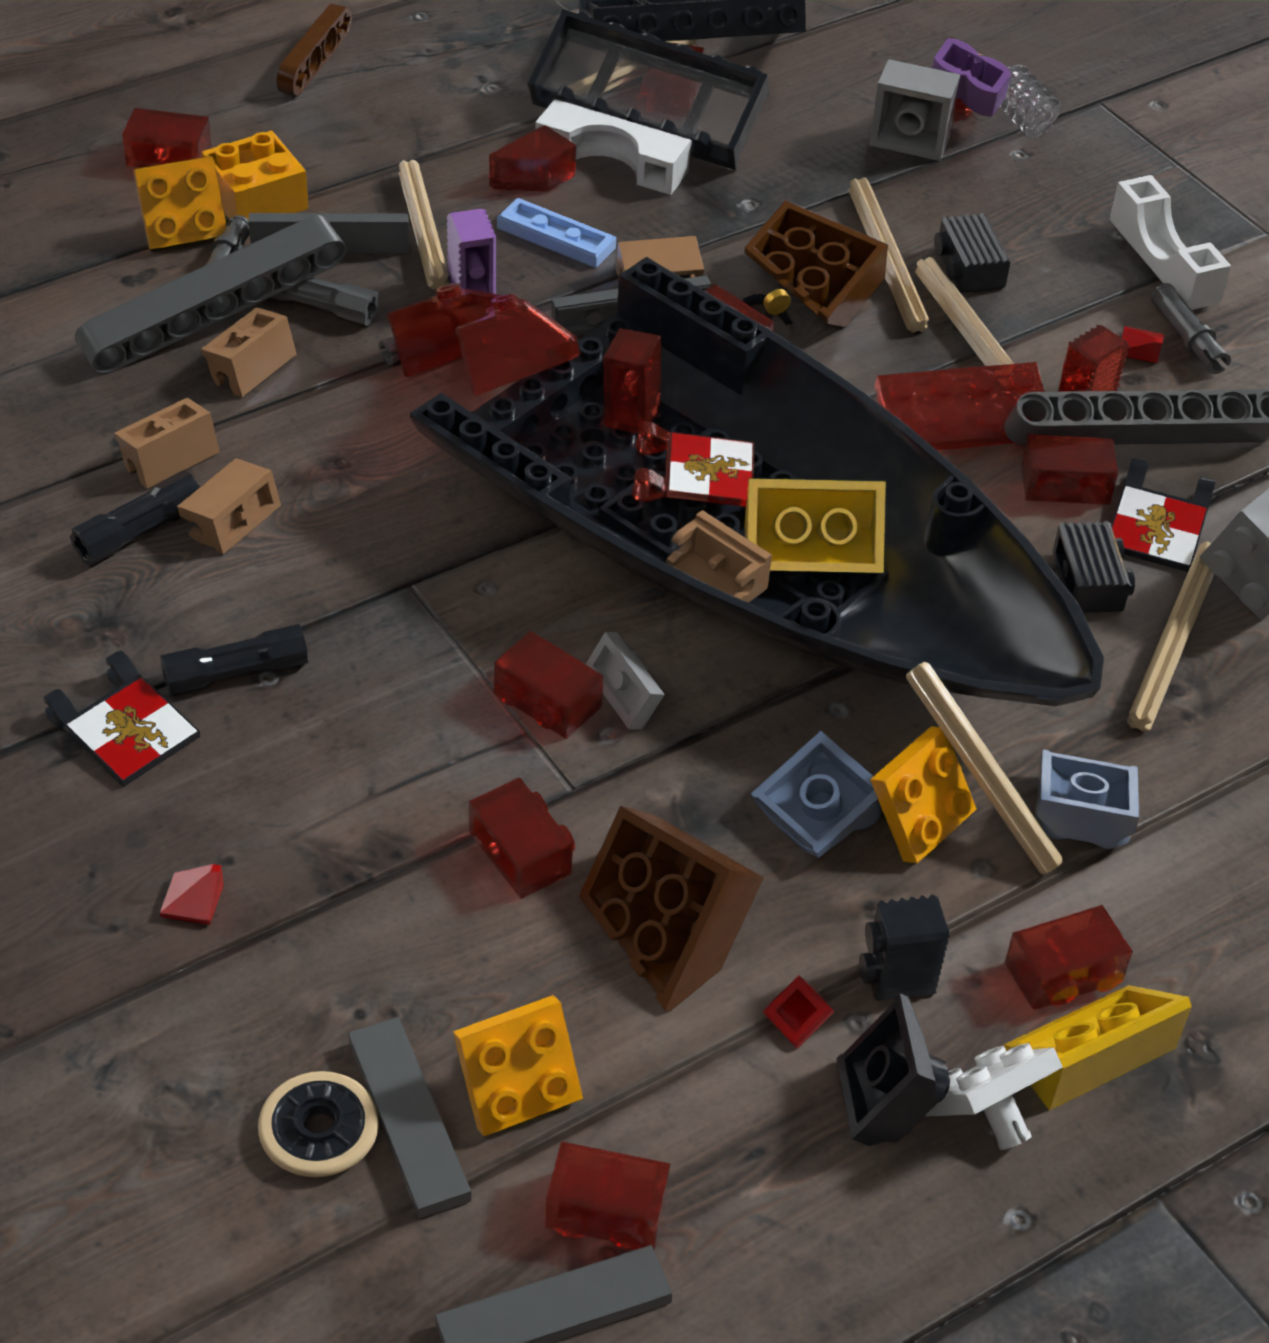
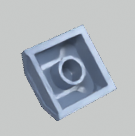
M822 731L751 793L752 799L778 829L804 852L817 858L833 848L854 830L866 829L875 824L882 814L881 805L870 781L873 775Z
M1042 750L1038 799L1034 817L1046 835L1052 839L1063 840L1068 838L1090 842L1105 849L1122 846L1129 842L1131 835L1135 834L1139 820L1138 767L1123 766Z

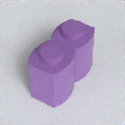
M951 38L945 41L934 57L932 69L960 74L956 99H961L973 112L992 117L1006 98L1011 77L1010 71L1005 65L993 58L979 56L974 48L963 41Z

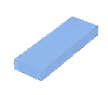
M520 198L512 202L497 217V229L594 268H597L616 249L615 236Z

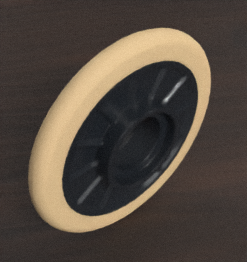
M326 1071L301 1074L281 1084L265 1101L258 1121L259 1139L269 1158L282 1169L305 1177L331 1176L353 1167L370 1151L379 1129V1114L370 1093L354 1079L342 1074ZM316 1114L327 1115L334 1121L332 1127L322 1133H312L304 1128L303 1125L310 1116Z

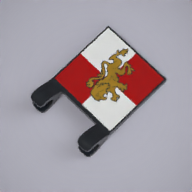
M1134 458L1131 461L1111 527L1115 538H1122L1125 550L1124 555L1189 572L1216 480L1200 476L1192 501L1143 488L1149 463Z
M117 651L106 658V664L111 667L107 671L108 679L118 686L117 689L80 712H77L69 698L60 689L48 693L43 697V700L49 706L45 709V714L49 721L63 728L122 787H125L198 739L200 731L138 672L132 661L123 651Z

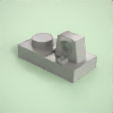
M605 632L584 668L628 729L643 730L665 694L648 673L649 668L639 658L638 653L630 650L618 633Z

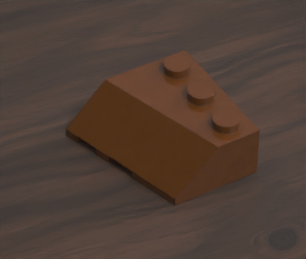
M786 200L744 249V253L827 324L846 327L885 279L888 244Z
M620 806L579 897L608 936L613 940H617L632 959L629 964L639 977L646 978L657 992L655 998L665 1011H672L722 969L764 877L657 815Z

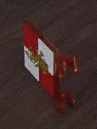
M652 422L640 423L638 426V436L640 438L636 440V451L640 454L650 455L666 450L665 478L646 468H640L635 472L634 481L636 484L633 486L632 496L636 501L647 502L668 497L746 507L748 479H753L754 442L668 432Z

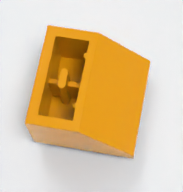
M272 130L256 133L251 137L231 143H222L217 147L202 151V158L213 156L223 210L228 219L233 218L234 215H241L249 220V213H297L309 209L306 170Z

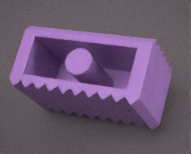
M475 209L450 213L446 216L448 220L446 223L448 227L447 264L449 266L447 270L449 274L448 279L457 303L460 306H465L483 296H487L493 302L496 299V234H494L488 215H486V210Z

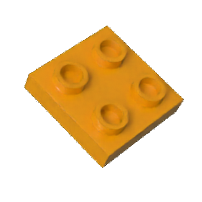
M213 156L133 169L149 249L212 239L222 235L227 225Z
M931 726L870 779L904 862L918 864L977 810L953 746L940 727Z
M554 995L453 1031L476 1127L483 1136L583 1099L561 1001Z

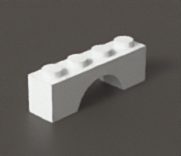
M557 99L553 100L535 122V153L568 164L588 156L612 157L625 162L634 170L637 177V185L672 195L689 172L690 139Z
M1152 175L1118 182L1109 220L1163 283L1172 284L1191 310L1221 303L1231 268L1228 261L1211 242L1188 248L1182 243L1172 220L1171 197Z

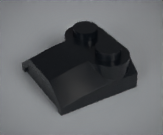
M899 994L878 1019L843 1054L836 1058L851 1138L867 1146L899 1141L937 1103L941 1102L949 1091L950 1077L947 1064L943 1059L928 1053L922 1030L909 997L903 994Z

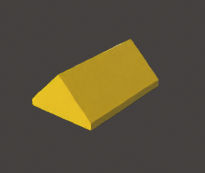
M748 479L745 538L772 555L770 571L884 573L886 482Z
M1128 985L1005 1043L1003 1046L1006 1051L1026 1043H1030L1032 1049L1054 1047L1063 1068L1030 1085L1050 1111L1175 1050L1192 1005L1187 996Z

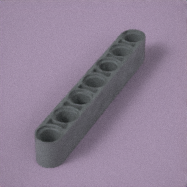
M321 215L308 217L86 321L77 329L75 342L95 372L99 374L114 372L333 268L343 260L347 247L325 217Z
M1269 389L1029 392L1022 395L1004 423V430L1012 442L1023 446L1265 442L1269 440Z

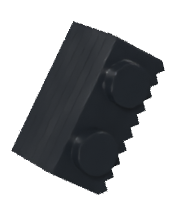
M982 212L979 215L974 213L972 216L967 214L963 217L960 214L957 218L954 215L950 218L947 216L942 218L940 231L934 237V248L936 254L942 256L945 260L947 276L950 280H954L957 288H959V292L1005 288L1011 262L987 216Z
M1107 520L1103 523L1097 521L1094 524L1090 521L1086 524L1081 521L1077 524L1071 522L1068 525L1063 522L1058 526L1053 547V556L1055 557L1058 575H1060V581H1062L1078 602L1082 613L1124 611L1128 596H1132L1135 590L1133 570L1125 569L1123 563L1125 554L1122 538H1115L1111 524Z
M931 894L929 898L921 895L919 899L911 896L908 901L901 897L898 902L891 899L888 903L881 900L877 904L874 922H867L865 925L868 953H861L859 956L861 979L864 984H871L875 1000L895 999L899 994L911 997L937 993L936 988L938 987L939 975H941L940 969H942V963H944L943 957H945L946 945H948V938H950L949 929L937 896Z

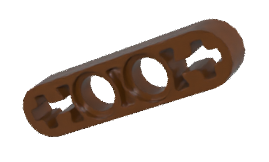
M333 3L328 5L282 61L277 73L276 84L280 92L299 96L347 37L352 23V11L349 7Z

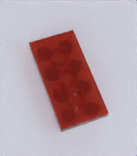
M1037 362L877 375L874 383L878 403L913 429L937 451L1013 444L1014 442L1007 437L1004 430V423L1019 398L1025 393L1045 392Z

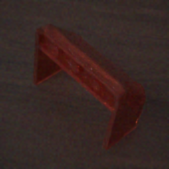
M458 283L449 284L436 289V296L387 313L405 377L416 375L463 357L473 395L476 396L564 363L580 355L578 341L573 333L527 300L517 298L516 294L498 295L471 289H461Z

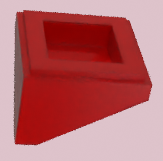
M1124 326L1117 355L1157 363L1164 334Z
M210 864L174 873L160 910V917L210 925L224 887L222 866Z
M798 975L762 1012L799 1049L835 1011L809 982Z

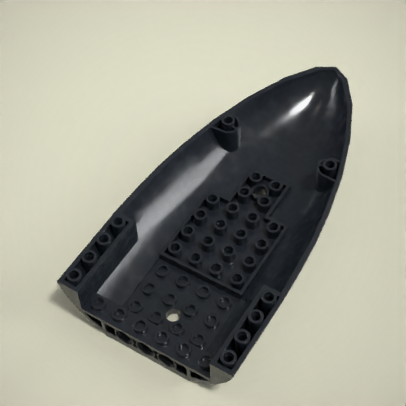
M645 257L619 275L617 314L474 411L470 412L443 393H440L410 413V419L417 430L431 442L579 541L626 569L767 638L835 664L910 685L906 679L907 673L919 664L927 662L949 693L1056 707L1093 698L1101 688L1104 656L1078 602L1028 538L965 474L908 425L824 364L775 332L648 257ZM672 434L752 443V479L886 482L884 573L770 571L768 588L748 603L666 564L667 558L682 546H678L671 541L673 536L682 527L694 520L696 514L702 510L745 537L746 506L668 496ZM588 441H596V442H591V443L585 444V442H588Z

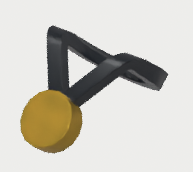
M776 289L768 295H750L745 297L739 304L738 311L748 316L746 309L749 305L763 303L766 311L757 322L764 327L777 314L785 325L793 324L786 312L791 303V298L783 289Z

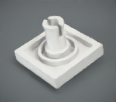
M1026 1043L1007 1051L1004 1046L992 1048L976 1056L974 1059L977 1066L964 1073L961 1068L948 1071L950 1087L946 1097L925 1115L926 1117L972 1115L984 1110L998 1142L999 1150L1015 1147L1021 1144L1020 1138L1022 1141H1027L1032 1135L1025 1125L1012 1094L1063 1067L1054 1047L1032 1049L1030 1043Z

